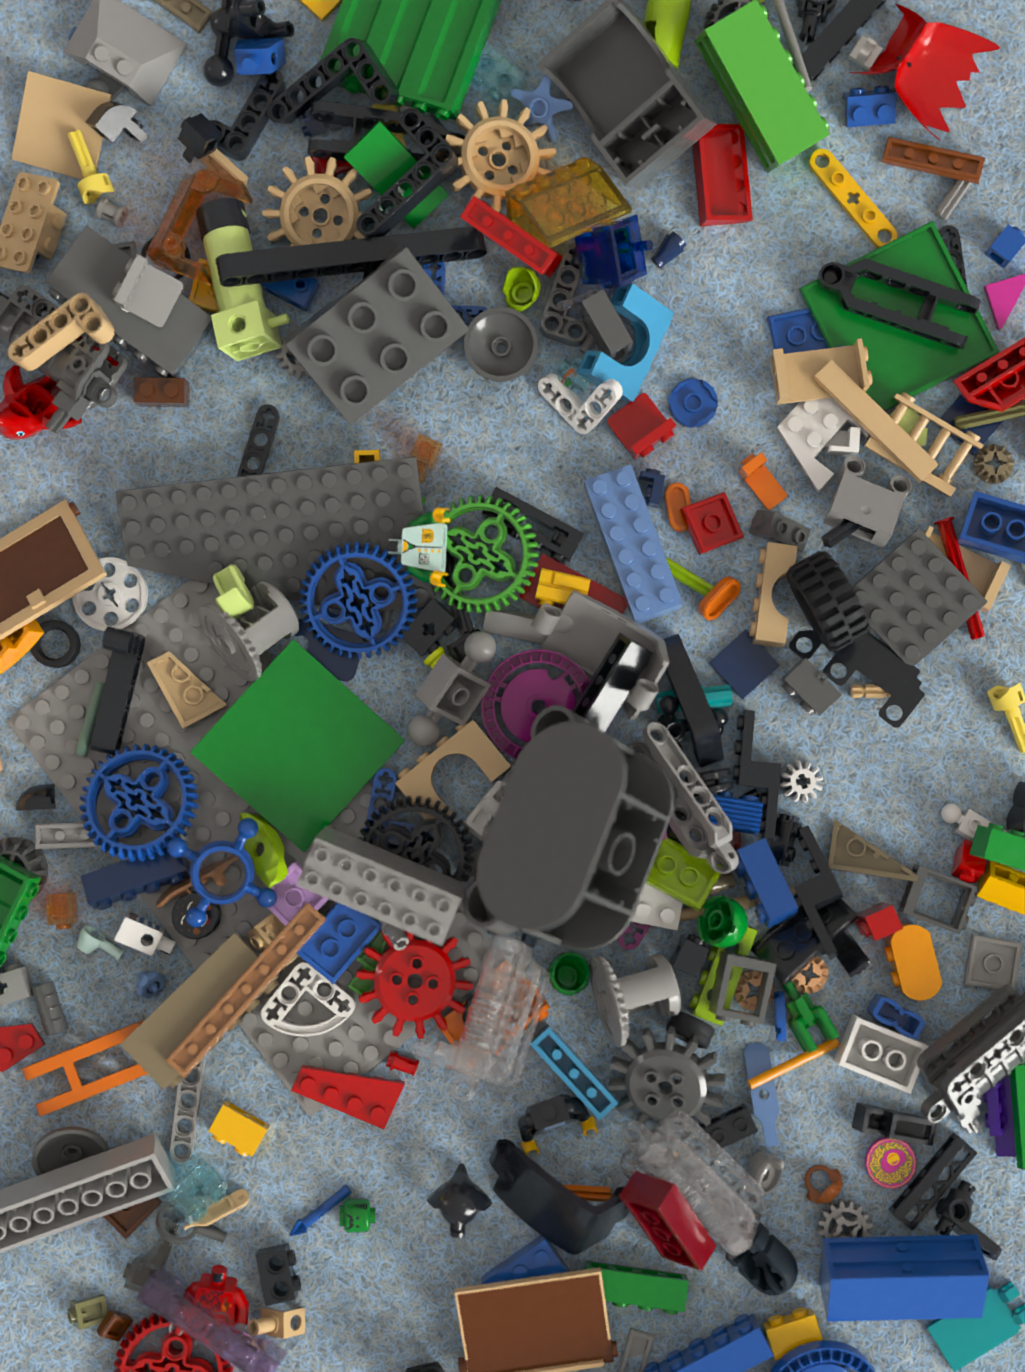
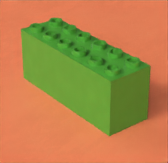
M753 0L705 29L694 42L760 162L768 173L821 141L830 133L826 119L823 116L820 117L816 109L817 103L814 97L808 94L804 87L805 81L800 72H796L792 65L791 54L782 47L779 41L780 35L778 30L770 25L767 19L768 13L763 4H759L757 0Z

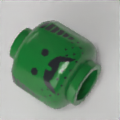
M346 1199L344 1205H340V1227H344L346 1233H366L370 1229V1223H375V1207H370L368 1199Z

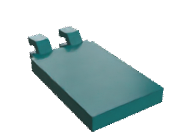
M1011 1281L999 1289H992L990 1285L987 1286L982 1318L935 1319L926 1325V1328L954 1372L1019 1333L1018 1330L1021 1328L1019 1324L1025 1323V1303L1010 1311L1005 1302H1010L1020 1295Z

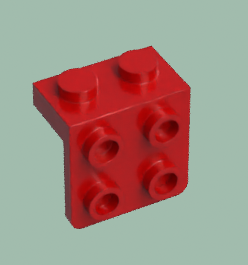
M646 393L640 394L635 398L634 402H629L607 420L608 426L634 460L640 456L645 458L655 450L653 447L660 441L664 444L675 435L673 432L677 426L672 418L666 420Z

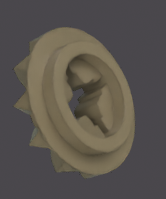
M992 444L983 447L974 459V470L977 476L989 484H998L1005 481L1012 474L1015 464L1012 459V453L1008 452L1005 446ZM993 456L997 462L1004 463L998 466L996 471L993 470V466L985 464L992 461Z

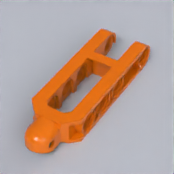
M141 1020L22 1068L23 1075L27 1081L64 1067L70 1083V1090L35 1104L39 1117L148 1074L139 1064H133L119 1072L110 1073L94 1082L82 1085L73 1063L122 1043L144 1021Z

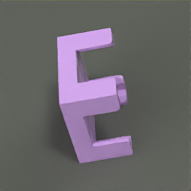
M295 861L287 868L288 874L286 878L271 887L277 894V901L268 909L285 926L307 902L318 911L330 900L297 886L304 867L299 861Z

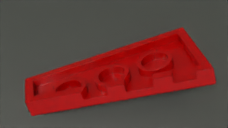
M302 1065L291 1091L385 1129L405 1085V1081H392L382 1077L360 1076L357 1073L348 1072L347 1074L335 1072L331 1069Z

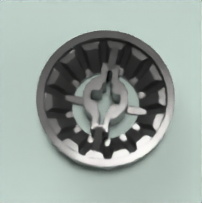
M2 838L0 840V855L11 854L10 861L41 877L37 896L44 888L48 877V863L43 851L35 849V843L25 838ZM15 857H19L23 861V863L19 860H15Z

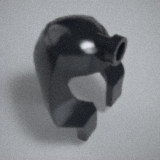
M463 1163L459 1164L453 1177L438 1187L427 1199L433 1208L439 1209L442 1217L450 1224V1236L454 1238L464 1237L466 1225L476 1217L478 1211H485L492 1205L488 1195L470 1180Z

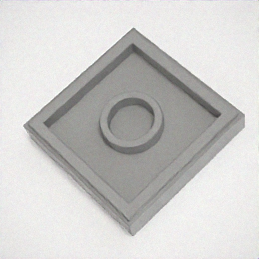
M971 934L963 984L998 990L1004 985H1010L1015 989L1023 943Z

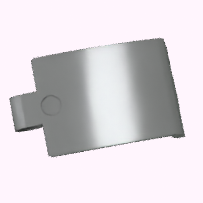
M576 590L572 591L563 609L550 604L541 605L530 625L537 632L548 635L541 649L558 652L570 658L590 679L619 633L639 642L653 652L648 665L644 668L635 686L623 702L627 718L631 721H635L640 711L648 710L659 691L657 683L669 665L666 644L661 637L613 608Z

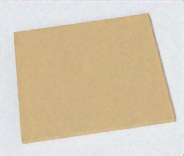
M28 71L12 160L83 180L84 177L68 138V133L76 130L81 131L97 170L103 138L85 122L99 105L110 102L112 95Z

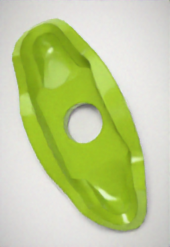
M240 813V821L245 818H251L258 824L257 834L247 839L244 848L252 858L254 870L266 886L271 888L286 878L288 874L284 861L285 851L283 843L276 830L269 825L264 817L253 813ZM262 842L264 844V852L261 856H258L256 847Z

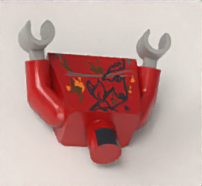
M213 1266L211 1274L203 1273L200 1281L192 1282L184 1290L175 1312L177 1317L169 1326L170 1333L173 1324L179 1323L182 1326L179 1336L183 1334L185 1330V1323L183 1321L187 1317V1322L231 1329H235L237 1325V1330L233 1332L231 1337L232 1343L236 1344L238 1333H242L244 1336L243 1344L248 1341L249 1333L245 1330V1325H248L249 1301L243 1290L238 1287V1280L235 1277L226 1276L227 1268L225 1266Z

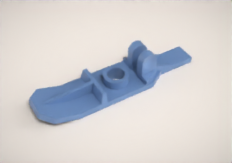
M762 1043L748 1044L743 1054L749 1080L771 1069L772 1064L768 1047ZM772 1079L752 1090L750 1089L753 1112L762 1123L766 1147L779 1145L775 1126L779 1105L775 1081ZM763 1089L768 1092V1097L764 1100L759 1097V1092Z

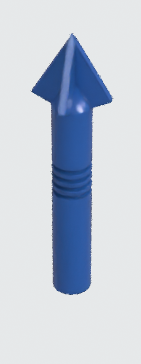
M345 1185L303 1219L299 1218L289 1236L307 1233L308 1227L352 1193L349 1187Z

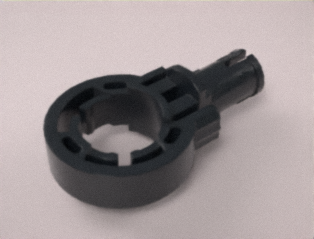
M795 0L799 8L798 17H802L804 7L806 8L799 34V39L802 42L805 41L807 33L806 43H811L815 40L821 11L820 23H824L827 15L834 9L837 0Z

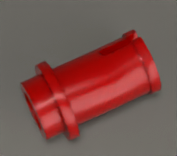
M390 1051L385 1066L390 1067L389 1070L391 1071L396 1069L414 1076L419 1060L400 1055L398 1051H395V1053Z

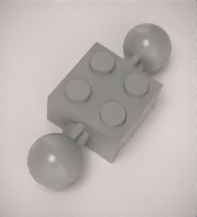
M483 631L470 634L464 643L466 657L461 663L442 654L415 694L430 710L427 714L415 716L408 726L409 737L415 744L428 746L438 739L440 734L438 721L442 716L460 725H465L491 686L486 679L473 670L478 663H486L495 655L496 642L490 634Z

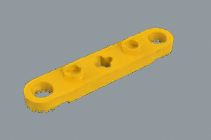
M827 149L814 151L809 159L811 171L876 248L887 244L878 239V232L887 231L890 234L891 240L889 242L897 239L896 229L836 157ZM824 156L828 160V166L825 168L818 167L815 163V158ZM848 194L859 197L857 205L854 202L851 204L847 202L849 199Z

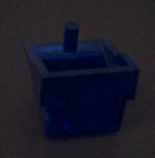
M637 214L574 234L583 284H602L603 289L617 288L632 283L634 280L647 274L644 251L652 250L653 242L651 240L642 241Z

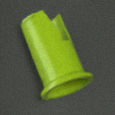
M647 0L643 24L678 70L693 0Z

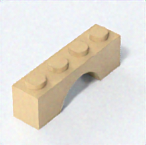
M768 542L764 549H760L758 564H762L761 573H757L755 588H759L758 597H754L752 612H756L755 622L751 621L749 636L753 637L752 644L782 648L786 644L789 619L776 610L772 601V588L778 580L787 577L786 573L789 567L796 564L798 546Z

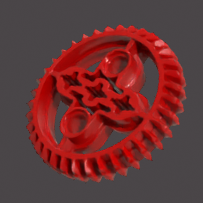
M173 1308L169 1311L168 1316L165 1310H161L159 1318L157 1314L151 1313L149 1320L144 1317L140 1321L141 1325L138 1323L134 1324L132 1327L133 1331H128L125 1335L126 1340L123 1339L120 1343L122 1349H118L116 1352V1356L119 1359L114 1361V1366L118 1368L114 1372H130V1370L132 1372H172L171 1367L175 1368V1372H196V1370L200 1372H232L234 1365L229 1362L232 1361L233 1355L225 1354L230 1350V1345H221L226 1337L220 1336L217 1338V1334L220 1331L219 1327L211 1331V1325L187 1322V1317H185L183 1321L185 1328L201 1336L213 1350L217 1360L218 1371H215L208 1360L192 1357L193 1340L185 1330L179 1336L182 1330V1326L179 1323L173 1324L176 1329L171 1330V1333L168 1332L165 1335L161 1352L145 1351L139 1354L136 1359H131L136 1346L146 1335L156 1329L170 1326L171 1322L176 1319V1311ZM172 1341H180L183 1349L174 1348ZM146 1363L149 1364V1368L152 1369L151 1371H147Z

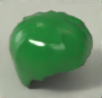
M562 952L549 963L547 977L552 988L558 993L572 996L587 987L590 979V967L582 955L576 952Z

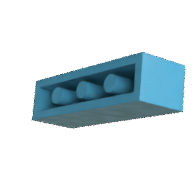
M549 1023L530 1040V1045L599 1121L618 1104L616 1096L608 1090L605 1084Z

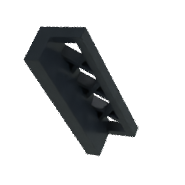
M953 1132L888 1210L913 1231L978 1153ZM962 1148L969 1152L963 1161H953ZM953 1165H959V1166L954 1170ZM950 1166L951 1176L947 1180L937 1181V1178L945 1168ZM933 1185V1197L930 1200H920L929 1187ZM914 1205H917L918 1214L910 1222L905 1216Z

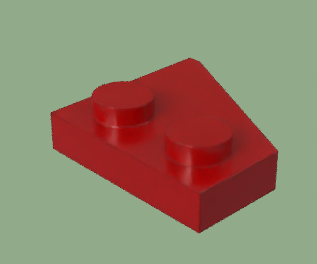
M33 1023L0 1027L1 1073L46 1044Z

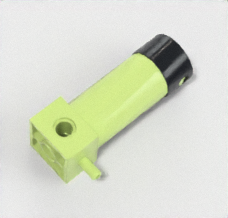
M228 197L203 203L197 208L196 217L218 308V313L211 315L218 348L237 362L282 348L278 326L288 324L290 318L286 313L275 316L274 313L266 308L261 284L224 287L219 281L216 258L227 253L253 251L250 238L251 232L243 201Z

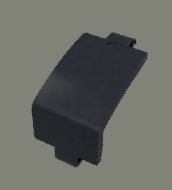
M499 1139L490 1155L489 1162L498 1174L493 1191L527 1225L569 1254H580L608 1237L614 1225L624 1219L630 1212L619 1197L624 1187H617L610 1199L598 1206H594L554 1179L508 1139Z

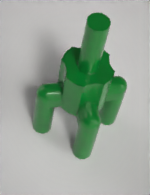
M792 981L786 986L783 985L791 999L785 1004L792 1016L788 1020V1025L803 1052L808 1051L810 1053L817 1049L807 1028L817 1024L825 1039L833 1040L839 1036L823 1006L814 1005L807 992L799 995Z

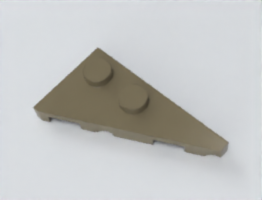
M834 821L828 861L831 870L917 882L918 875L842 825L839 821Z

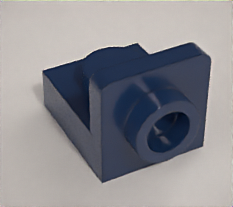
M647 468L646 471H640L639 480L653 482V485L648 484L645 499L649 500V507L658 508L665 475H660L659 470Z

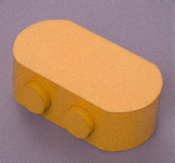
M903 923V929L888 935L886 938L887 947H884V954L887 962H891L893 972H890V978L893 986L898 987V990L905 996L919 1001L927 1000L935 996L942 986L931 935L921 926Z

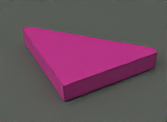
M1025 274L983 287L997 330L1003 328L1025 286Z

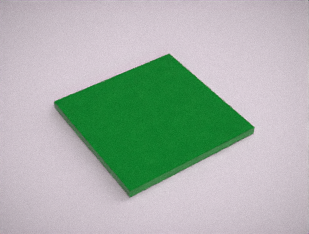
M933 221L846 264L850 266L866 258L971 295ZM862 276L855 279L851 290L854 298L868 303L876 302L878 303L877 306L894 312L896 310L902 311L901 314L914 319L918 318L925 299ZM817 279L799 288V292L810 309L811 315L817 323L822 337L825 338L824 341L828 348L843 345L851 346L854 345L857 339L862 338L863 346H867L868 349L867 370H870L872 373V385H870L866 393L884 411L899 404L892 399L895 394L901 395L904 392L914 397L1000 353L979 310L976 314H971L940 303L936 304L931 322L948 327L949 331L968 336L964 349H956L845 311L837 294L822 289Z
M292 639L261 673V676L248 687L194 746L190 753L302 852H305L321 830L337 817L405 742V739Z

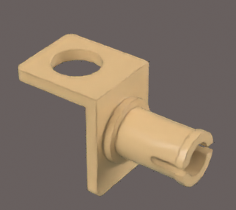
M263 1307L260 1309V1318L249 1320L248 1331L251 1336L264 1334L282 1339L304 1334L305 1308L300 1307L281 1311ZM297 1315L299 1323L296 1329L292 1330L290 1322L292 1317Z

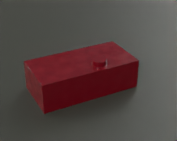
M635 1171L619 1195L623 1203L662 1258L702 1271L717 1247L675 1183Z

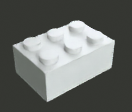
M852 1014L834 1061L842 1067L911 1094L920 1071L917 1066V1059L929 1046L922 1041L905 1037L897 1031Z

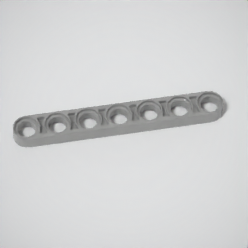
M206 1055L194 1068L198 1072V1079L191 1082L185 1077L178 1083L170 1143V1156L177 1163L187 1162L194 1153ZM183 1094H192L195 1098V1104L191 1107L185 1106L182 1103ZM186 1118L191 1121L192 1128L189 1132L180 1130L178 1123L181 1119ZM178 1144H185L189 1149L188 1156L179 1157L175 1152L176 1146Z

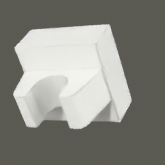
M862 35L848 59L868 71L883 48L877 45V42L873 39H867Z

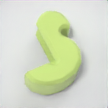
M230 564L213 575V582L220 594L215 601L223 613L228 612L232 619H238L254 609V599L244 583L245 579L236 565Z

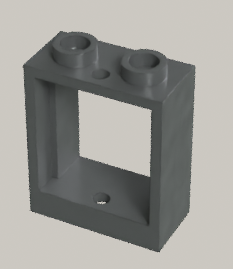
M604 289L599 292L593 290L583 297L584 300L581 301L580 316L600 351L617 361L631 352L633 340Z
M914 864L912 872L918 875L917 882L908 881L898 912L960 934L961 930H965L967 927L969 907H972L976 902L977 892L975 891L977 886ZM926 876L963 889L951 924L914 911Z
M721 950L709 1011L716 1015V1019L731 1022V1018L739 1019L740 1024L755 1027V1023L764 1024L777 964L767 959ZM732 966L763 972L754 1014L723 1008Z

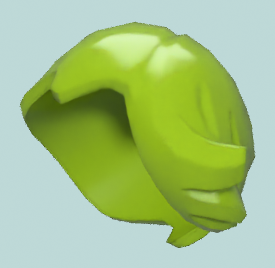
M519 266L512 267L507 271L502 289L506 296V306L521 312L535 303L541 290V282L535 272L529 268Z

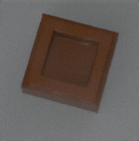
M110 1309L96 1331L101 1337L119 1342L133 1322V1319L127 1314Z

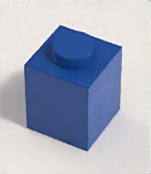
M1008 224L984 254L1002 268H1005L1025 244L1024 233L1019 228Z

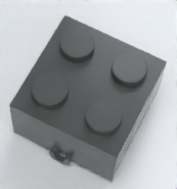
M802 658L781 678L784 682L782 688L791 697L797 695L802 700L799 705L811 716L814 713L821 716L842 695L828 681V676L825 673H820L807 658Z

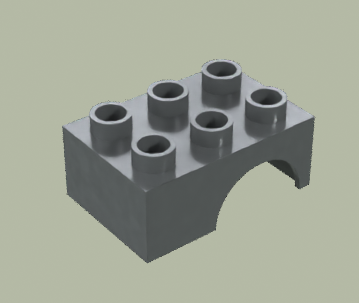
M607 0L536 64L565 93L579 111L592 135L590 138L626 186L640 190L717 125L630 5L623 0Z
M400 245L393 250V253L376 270L344 295L325 305L288 335L284 342L347 422L352 425L468 332L469 328L408 248Z

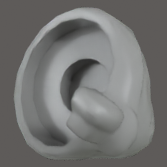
M758 1151L749 1161L748 1167L754 1190L761 1195H767L779 1183L784 1168V1161L774 1153Z

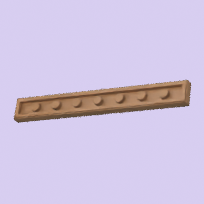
M307 902L165 1061L185 1078L327 919Z

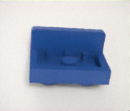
M875 86L874 90L865 91V88H851L850 92L843 93V99L845 100V125L847 128L896 123V92L889 89V86Z

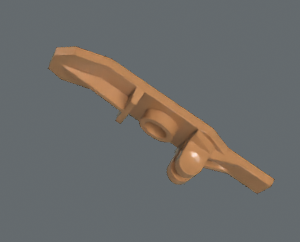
M232 854L223 860L200 869L199 877L201 883L207 882L208 877L211 876L218 886H224L226 883L224 871L239 858ZM190 877L185 878L183 883L171 885L156 901V907L159 909L169 900L186 892L190 894L192 888Z

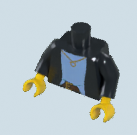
M562 1094L531 1105L526 1109V1114L518 1120L522 1139L521 1147L527 1156L532 1150H535L537 1155L539 1154V1148L534 1136L574 1121H580L583 1135L586 1137L588 1136L587 1130L593 1129L596 1133L598 1132L595 1118L590 1116L584 1103L578 1097H571L570 1095Z

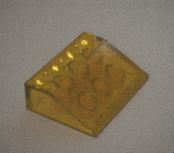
M588 157L579 158L571 164L560 166L552 172L539 175L533 180L517 184L514 188L505 191L507 218L548 248L632 212V207L604 169Z

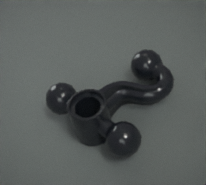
M666 695L659 702L660 711L664 714L658 718L657 722L663 724L667 730L670 726L674 725L669 730V733L683 751L681 744L678 742L684 738L685 732L690 730L685 719H677L675 716L679 708L676 697ZM716 708L712 712L722 736L724 726L728 722V715L725 710Z

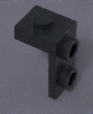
M848 928L833 941L839 955L836 958L850 977L863 973L872 964Z

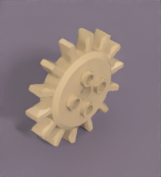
M502 99L497 109L498 117H489L482 101L478 102L475 110L480 122L473 125L462 114L455 121L467 134L465 139L449 134L445 138L450 147L460 150L457 168L461 169L463 175L454 181L451 190L456 192L469 184L475 191L473 195L481 199L484 196L492 199L491 208L498 213L501 210V200L509 199L515 214H520L523 211V203L519 194L525 191L536 202L543 196L542 192L532 183L534 177L547 182H551L554 178L555 173L539 167V159L553 158L556 154V148L538 149L536 140L542 138L548 128L546 125H542L533 132H530L524 126L530 115L529 108L526 107L522 110L516 121L507 118V100ZM502 144H508L510 150H503ZM484 149L487 155L481 156L478 150ZM495 154L501 155L505 160V164L503 166L494 165L492 156ZM508 168H514L516 174L511 175L508 172ZM485 173H491L493 179H486Z
M308 156L304 160L307 176L298 179L294 171L287 166L282 169L284 176L291 182V186L286 192H283L276 186L269 185L267 189L273 197L282 200L279 210L270 208L262 210V216L268 219L279 218L282 228L272 231L267 235L270 242H276L283 237H287L291 242L290 246L365 238L358 231L356 225L357 219L363 213L360 212L358 203L369 199L373 193L370 188L363 189L356 194H353L349 189L359 174L354 168L347 172L343 180H339L334 177L337 168V160L335 158H329L325 174H316L315 163ZM323 195H329L330 201L327 204L321 201ZM306 207L309 209V214L303 217L300 211ZM318 209L327 211L328 218L323 223H318L314 219V214ZM337 216L343 219L342 224L339 226L334 224V219ZM316 229H320L322 232L320 238H314L313 232Z

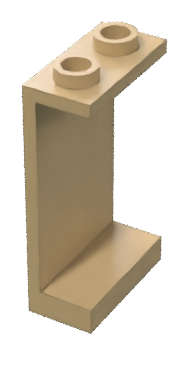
M862 338L857 339L854 345L787 354H784L783 348L773 349L769 357L777 405L832 398L813 379L831 360L865 392L872 385V373L870 370H867L866 366L868 349L867 346H863Z
M933 527L925 528L923 533L946 556L941 536L932 532ZM959 545L969 582L988 601L979 610L982 612L989 611L1011 565L1003 561L995 563Z

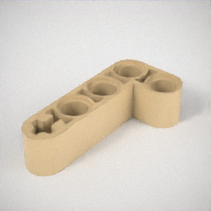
M78 293L16 339L9 346L8 356L24 370L33 371L84 332L97 343L106 344L114 336V327L102 308L87 294Z

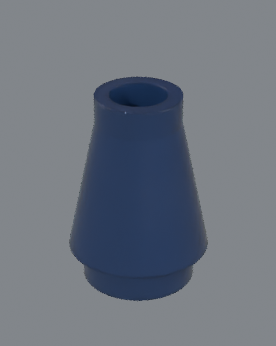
M672 231L669 235L666 234L651 260L662 269L664 265L683 253V248L687 244L678 234Z

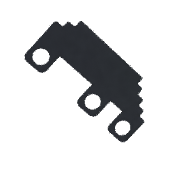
M814 630L798 631L790 641L789 648L801 658L810 659L822 642ZM869 632L866 636L837 652L833 651L835 655L823 669V673L839 686L844 685L857 669L889 693L891 696L879 710V716L894 728H898L904 723L925 696V693L919 689L922 682L917 679L920 670L915 666L906 664L891 648ZM802 637L810 639L812 649L806 653L800 652L796 647L798 639ZM835 663L843 664L847 669L846 675L840 679L833 677L830 671L832 665ZM897 705L902 709L903 714L899 720L893 721L887 717L886 710L889 706Z

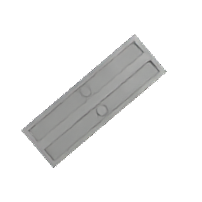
M325 826L315 837L297 882L299 887L441 946L467 886L466 883L329 826Z

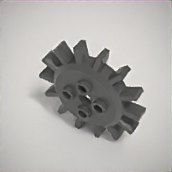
M672 1026L668 1028L665 1042H656L650 1028H644L642 1041L645 1047L641 1049L627 1038V1043L621 1046V1049L632 1058L631 1061L613 1056L609 1066L611 1069L626 1074L624 1078H610L608 1084L609 1091H627L628 1096L618 1101L616 1108L618 1112L635 1106L640 1111L636 1117L635 1127L641 1128L648 1117L658 1120L657 1129L660 1137L665 1136L668 1122L676 1121L683 1135L689 1136L691 1123L688 1118L692 1115L698 1118L705 1126H708L711 1123L712 1115L702 1106L703 1103L721 1108L724 1096L707 1090L708 1087L725 1086V1073L707 1074L706 1068L716 1063L717 1053L714 1051L699 1058L694 1053L698 1046L699 1036L696 1034L692 1036L684 1047L675 1043L676 1031L675 1027ZM648 1074H653L656 1078H650ZM673 1076H680L681 1079L676 1080ZM667 1081L673 1088L664 1090L659 1086V1083ZM679 1098L682 1101H675L674 1099Z

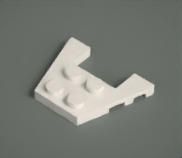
M832 398L799 402L777 427L783 440L797 458L804 473L809 477L818 493L834 477V473L815 458L848 422L853 427L860 428V432L867 438L870 436Z

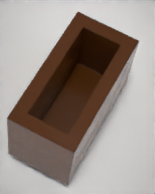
M135 377L134 402L140 407H189L190 383L185 378Z

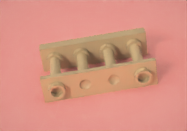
M907 393L895 394L892 399L899 404L891 418L897 424L907 408L920 415L909 433V436L917 441L929 421L942 428L927 452L933 459L936 458L950 434L963 441L943 475L940 474L937 477L930 473L923 480L924 483L951 497L956 490L951 485L953 482L951 479L972 446L976 449L983 447V444L978 442L980 437L968 430L966 433H963L914 404L916 399ZM867 438L863 445L864 447L906 471L875 439Z

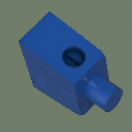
M283 38L238 39L236 42L234 54L239 75L271 74L286 64Z

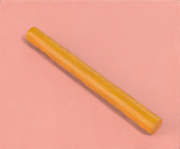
M835 1038L817 1045L816 1050L810 1053L805 1051L747 1080V1084L752 1090L839 1047V1042Z

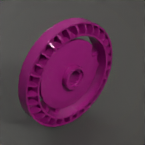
M531 649L511 655L502 661L487 679L491 686L481 700L484 726L498 748L507 755L517 759L524 747L511 741L501 731L495 716V701L501 703L502 718L509 731L520 740L529 743L531 740L532 724L537 715L540 714L532 711V703L540 699L545 703L544 709L556 705L563 706L572 711L576 704L573 690L578 688L581 696L590 681L575 662L558 652L545 649ZM531 663H547L564 670L555 679H551L547 674L548 670L531 669L518 674L508 684L503 682L512 671ZM568 675L574 681L570 686L564 679ZM499 686L505 688L502 697L496 695Z

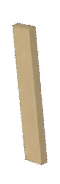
M833 360L828 362L813 377L919 484L939 465Z

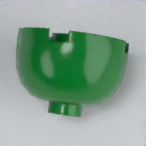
M722 895L713 896L707 900L702 907L705 908L703 915H699L697 919V931L700 939L709 945L719 948H727L739 943L746 934L748 927V917L743 906L734 899Z

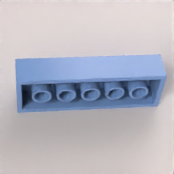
M630 464L585 480L584 490L632 620L642 623L681 609L683 602L632 465Z

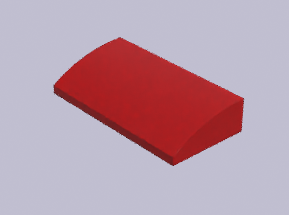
M717 124L692 145L700 227L746 223L753 220L744 131L740 124Z

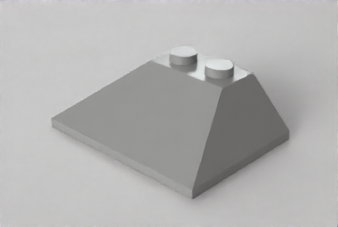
M93 0L63 53L84 66L89 63L129 88L130 95L151 107L187 43L119 0Z

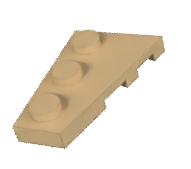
M170 651L147 662L182 729L228 706Z

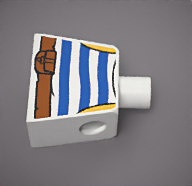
M128 911L114 939L119 943L151 956L155 949L170 955L176 942L163 936L165 928ZM150 934L153 940L147 941L143 935Z

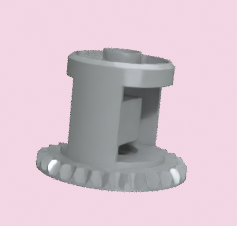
M264 581L259 582L250 590L255 602L254 609L238 619H232L228 612L222 613L220 608H216L214 604L210 605L207 603L198 609V617L202 629L215 651L237 675L249 682H254L261 676L262 663L259 660V655L282 638L289 639L299 631L298 617L289 601L275 586Z
M657 953L648 956L646 959V971L617 978L605 958L595 956L590 959V983L598 1014L604 1030L614 1046L621 1047L627 1043L626 1039L629 1036V1014L657 1007L662 1016L678 1015L681 1008L679 987L674 971L664 955Z

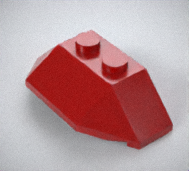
M1025 337L953 380L954 385L967 402L1003 412L1025 398Z

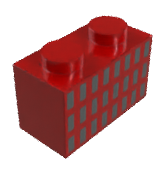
M882 902L857 913L859 918L855 921V925L860 935L864 934L865 937L874 941L903 929L894 906Z

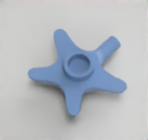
M545 74L536 90L526 92L520 89H513L511 95L521 101L525 108L530 109L529 118L524 123V126L527 128L534 123L546 125L548 128L546 133L551 143L559 139L553 123L554 115L558 112L572 109L573 103L569 100L556 99L551 96L550 85L552 80Z

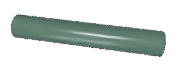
M95 682L75 754L87 757L104 683Z

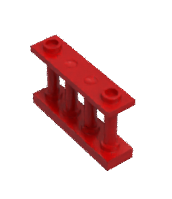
M474 195L460 218L541 275L545 274L551 278L562 261V255Z

